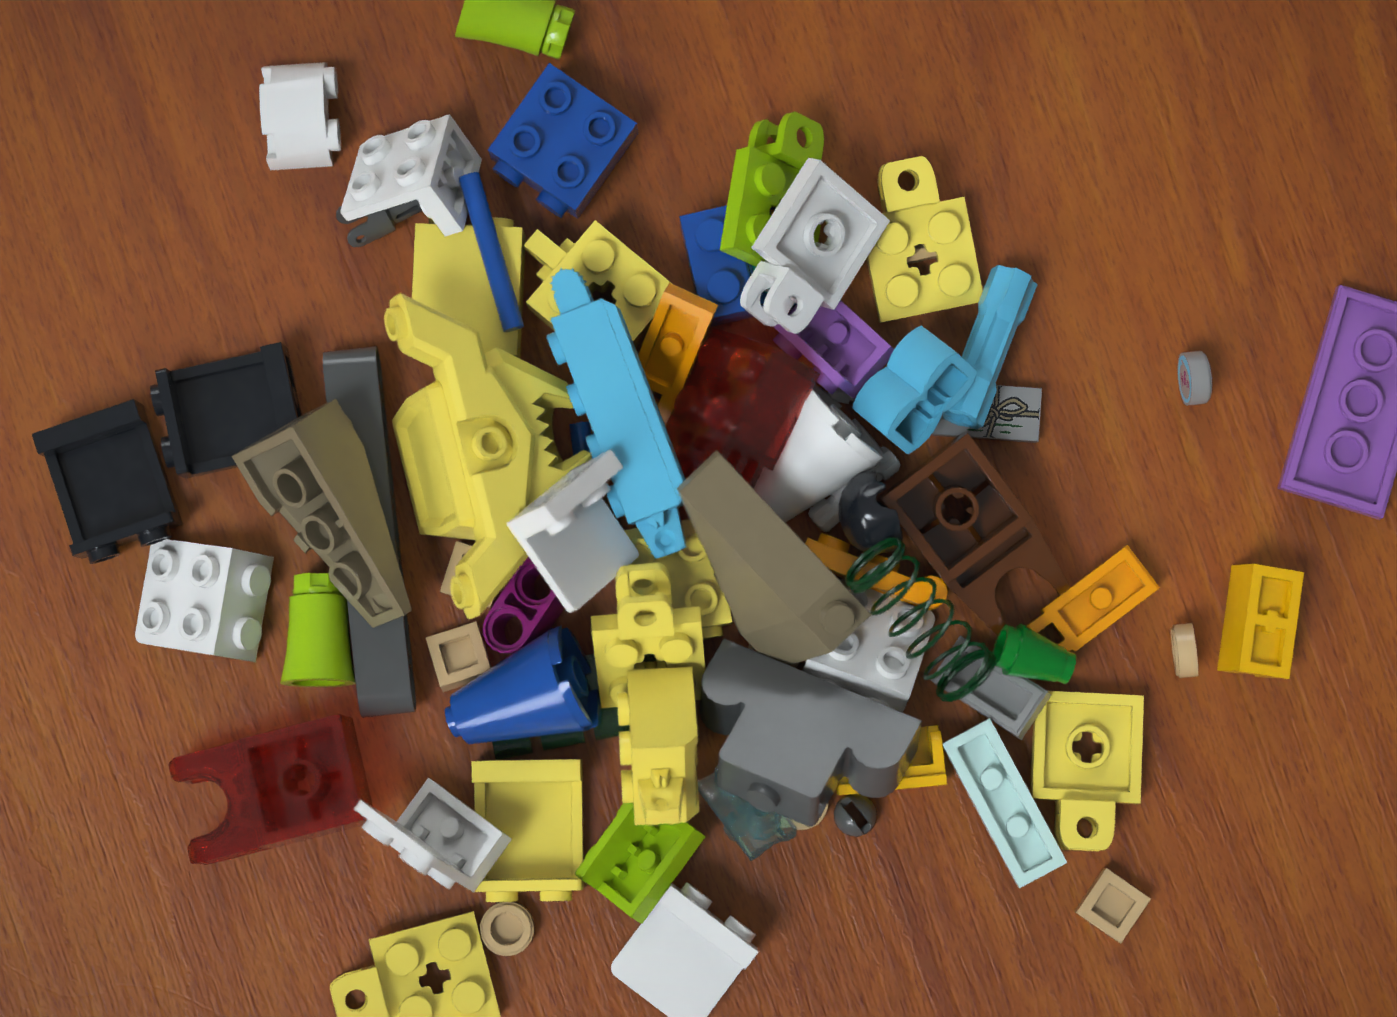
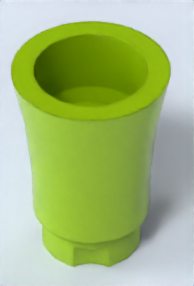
M465 0L455 37L498 44L539 56L541 51L546 56L560 60L575 10L565 6H555L556 0Z
M329 573L294 575L293 596L289 597L286 656L280 684L295 687H341L356 684L350 649L347 599L329 580Z

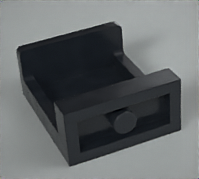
M279 342L260 346V352L170 371L167 368L155 370L158 384L150 385V394L156 415H164L168 436L161 437V447L168 468L175 467L177 475L185 479L237 468L238 466L232 458L234 454L302 416L289 351L284 344Z
M132 399L32 434L38 454L46 459L73 541V544L69 546L72 556L80 559L88 557L90 564L104 562L121 555L119 546L139 540L141 547L150 546L171 538L170 529L183 525L143 404Z

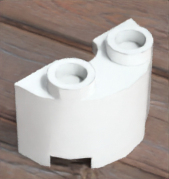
M326 62L262 66L264 84H259L262 135H267L268 154L266 160L269 169L284 170L333 166L332 151L341 150L339 120L329 119L328 100L338 98L336 67H328Z

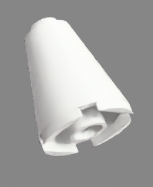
M809 382L800 390L745 479L785 523L848 484L858 474L867 472L877 466L878 462L884 457L883 450L855 418L851 420L840 410L842 405L835 399H832L826 391L813 382Z

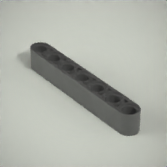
M377 346L323 352L326 402L334 399L338 401L364 445L404 582L383 378ZM347 600L356 690L361 717L416 712V691L408 615L406 614L372 628Z

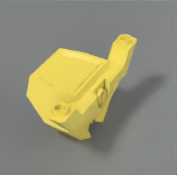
M399 293L390 299L389 308L385 311L384 322L387 334L392 341H397L402 353L431 366L436 381L406 398L391 421L419 534L476 541L455 566V577L451 579L450 583L454 604L458 609H463L466 617L470 620L482 614L529 557L507 526V523L573 468L591 460L592 455L590 452L582 450L563 461L558 454L552 430V415L554 408L573 409L566 388L569 384L566 381L497 347L484 354L478 330Z

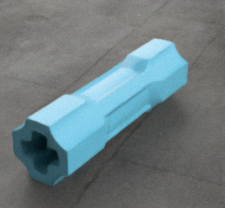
M997 265L991 269L978 302L979 312L961 356L977 370V374L971 387L962 399L949 410L942 413L945 420L955 425L975 430L983 427L997 391L996 381L1015 331L1025 319L1038 285L1032 280L1030 274L1018 268Z

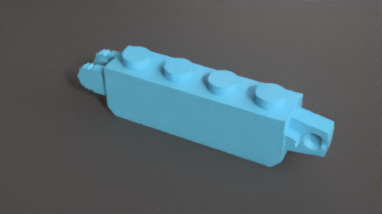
M560 268V271L554 277H551L553 281L550 284L553 286L551 290L555 291L553 296L561 315L550 319L555 332L548 334L547 339L557 364L561 365L567 362L575 383L567 385L566 388L577 416L586 413L594 434L586 436V441L592 458L611 449L623 466L619 472L611 477L613 485L610 486L611 490L607 493V497L616 518L625 515L628 524H636L655 559L679 552L686 548L687 545L679 513V507L684 505L676 488L686 479L621 309L603 299L594 301L589 287L585 285L586 281L583 280L582 275L579 276V272H575L573 268L571 270Z

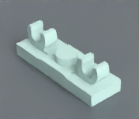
M990 718L942 743L944 751L1018 888L1067 863Z

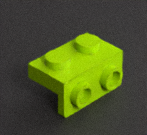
M623 803L597 843L589 849L575 875L586 884L598 890L632 919L643 924L706 836L688 822L635 825L633 803Z

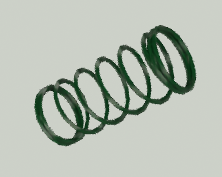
M888 538L880 541L865 551L851 565L845 578L846 584L853 590L854 594L863 593L889 574L900 561H912L915 565V570L911 579L897 585L881 596L873 604L870 613L876 616L886 612L901 600L913 583L929 582L932 586L929 600L915 606L899 617L891 625L888 635L889 637H896L908 631L925 615L932 604H946L950 608L947 621L933 627L918 637L908 647L905 656L908 659H912L924 654L944 635L949 626L963 625L967 629L965 642L947 650L933 660L925 669L923 678L924 680H931L942 675L936 689V694L942 701L953 702L964 698L980 687L991 675L995 668L996 657L985 643L969 642L971 639V626L968 622L961 620L952 621L954 605L950 600L934 599L937 584L933 579L926 577L916 578L919 571V561L915 557L904 555L906 545L900 538ZM897 546L887 561L875 566L859 580L853 582L859 571L868 562L885 550ZM904 588L891 602L876 611L883 601ZM922 609L906 626L893 632L902 621ZM940 630L927 645L911 654L912 650L921 641ZM979 646L982 648L960 658L967 647ZM958 651L944 667L932 675H928L936 664ZM984 658L978 671L964 686L944 694V690L949 682L961 670L973 662Z

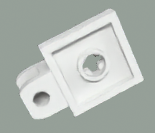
M808 158L751 247L768 262L760 261L743 288L740 305L766 326L774 327L780 324L788 332L795 334L801 332L813 319L820 306L832 310L836 308L890 220L821 160ZM825 220L826 225L823 231L828 238L824 244L815 243L814 231L817 225H821ZM769 289L764 306L762 307L760 304L761 294L764 290ZM794 303H797L796 310L792 314L787 315Z

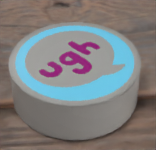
M1202 351L1180 353L1177 375L1179 390L1184 404L1187 406L1206 404L1212 394V374L1206 354Z

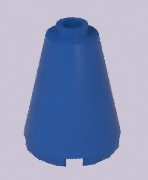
M562 625L549 629L452 693L450 696V706L445 708V717L453 736L456 738L462 736L467 744H478L588 731L601 725L602 712L598 690L589 691L585 674L592 671L572 631L567 627L562 629Z

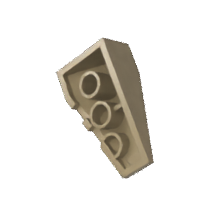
M336 399L303 414L232 456L258 502L271 516L280 512L298 532L293 541L304 553L313 549L329 566V580L372 628L402 617L412 610L364 445L356 434L352 422L343 412Z
M717 450L676 488L699 542L704 547L711 563L718 586L724 593L738 632L758 653L787 665L833 652L871 616V613Z

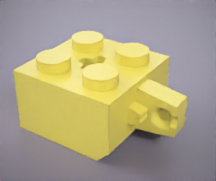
M596 220L576 243L566 238L560 247L538 229L533 233L523 246L531 256L543 265L536 274L543 282L526 301L529 310L555 331L550 319L561 314L553 296L555 291L551 290L553 287L550 284L553 281L551 277H554L560 271V268L563 270H571L573 268L575 272L580 273L579 276H583V280L586 281L585 285L589 287L591 295L596 290L601 293L606 292L608 289L612 290L613 302L617 308L621 309L636 348L645 338L663 292L671 282Z
M692 667L627 670L628 692L617 693L619 726L629 725V731H619L620 764L631 765V770H621L622 802L633 803L635 825L688 822L699 812L696 769L698 765V732Z

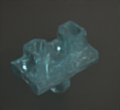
M718 765L713 774L698 781L699 793L723 823L725 834L731 841L738 843L750 861L758 858L771 846L796 837L797 827L791 819L775 812L760 811L747 800L720 789L717 784Z

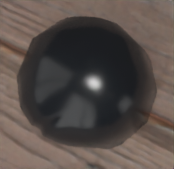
M873 471L863 472L852 478L843 489L838 504L839 520L845 537L853 548L863 553L870 547L888 538H900L903 541L897 511L887 508L877 501L878 494L886 490L885 483L877 482V473ZM897 546L889 548L880 554L894 552Z

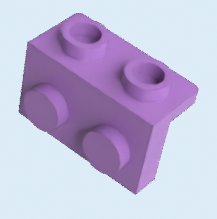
M842 300L839 301L834 310L820 306L810 323L799 333L788 332L780 324L774 326L779 333L773 341L795 361L804 355L814 364V368L808 374L831 395L840 388L855 399L863 385L887 364L894 351V348ZM797 304L787 315L792 314L796 310Z

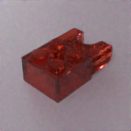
M713 328L708 340L699 351L698 360L685 387L675 399L674 409L665 426L685 479L717 450L754 489L763 468L773 471L799 418L805 400H807L813 390L820 373L775 346Z
M342 714L308 721L235 740V742L182 755L173 758L168 764L171 778L176 782L198 784L212 781L224 791L227 798L228 810L224 821L218 828L208 834L190 840L187 847L190 864H214L363 826L367 819L357 812L354 807L360 799L373 807L353 718ZM307 768L308 773L314 774L315 783L311 786L309 793L308 791L298 789V781L305 779V769Z

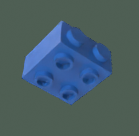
M549 63L488 148L491 160L496 162L492 170L517 188L522 182H525L538 191L540 194L536 201L556 216L562 218L567 211L578 219L638 135V126L628 116Z

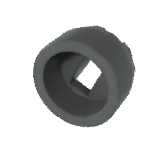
M861 794L845 795L837 802L834 808L833 815L836 826L840 831L849 836L858 837L867 834L872 830L877 820V810L874 803L868 797ZM851 801L868 822L862 828L857 826L853 817L844 809Z

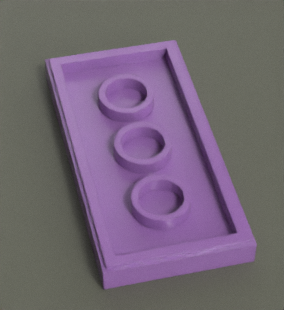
M1338 285L1332 299L1277 489L1380 520L1384 517L1397 472V302Z

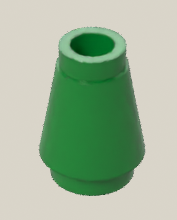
M1018 624L1016 627L1004 625L999 632L992 652L996 657L995 666L1002 668L1003 675L1051 682L1057 681L1063 684H1067L1071 679L1077 660L1075 653L1067 651V649L1023 624Z

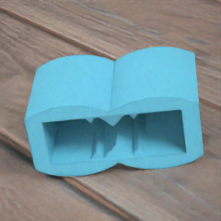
M921 325L909 332L899 342L889 358L887 367L875 373L863 385L854 400L852 409L906 454H910L931 436L941 419L942 413L953 407L967 393L976 377L977 370L956 351Z

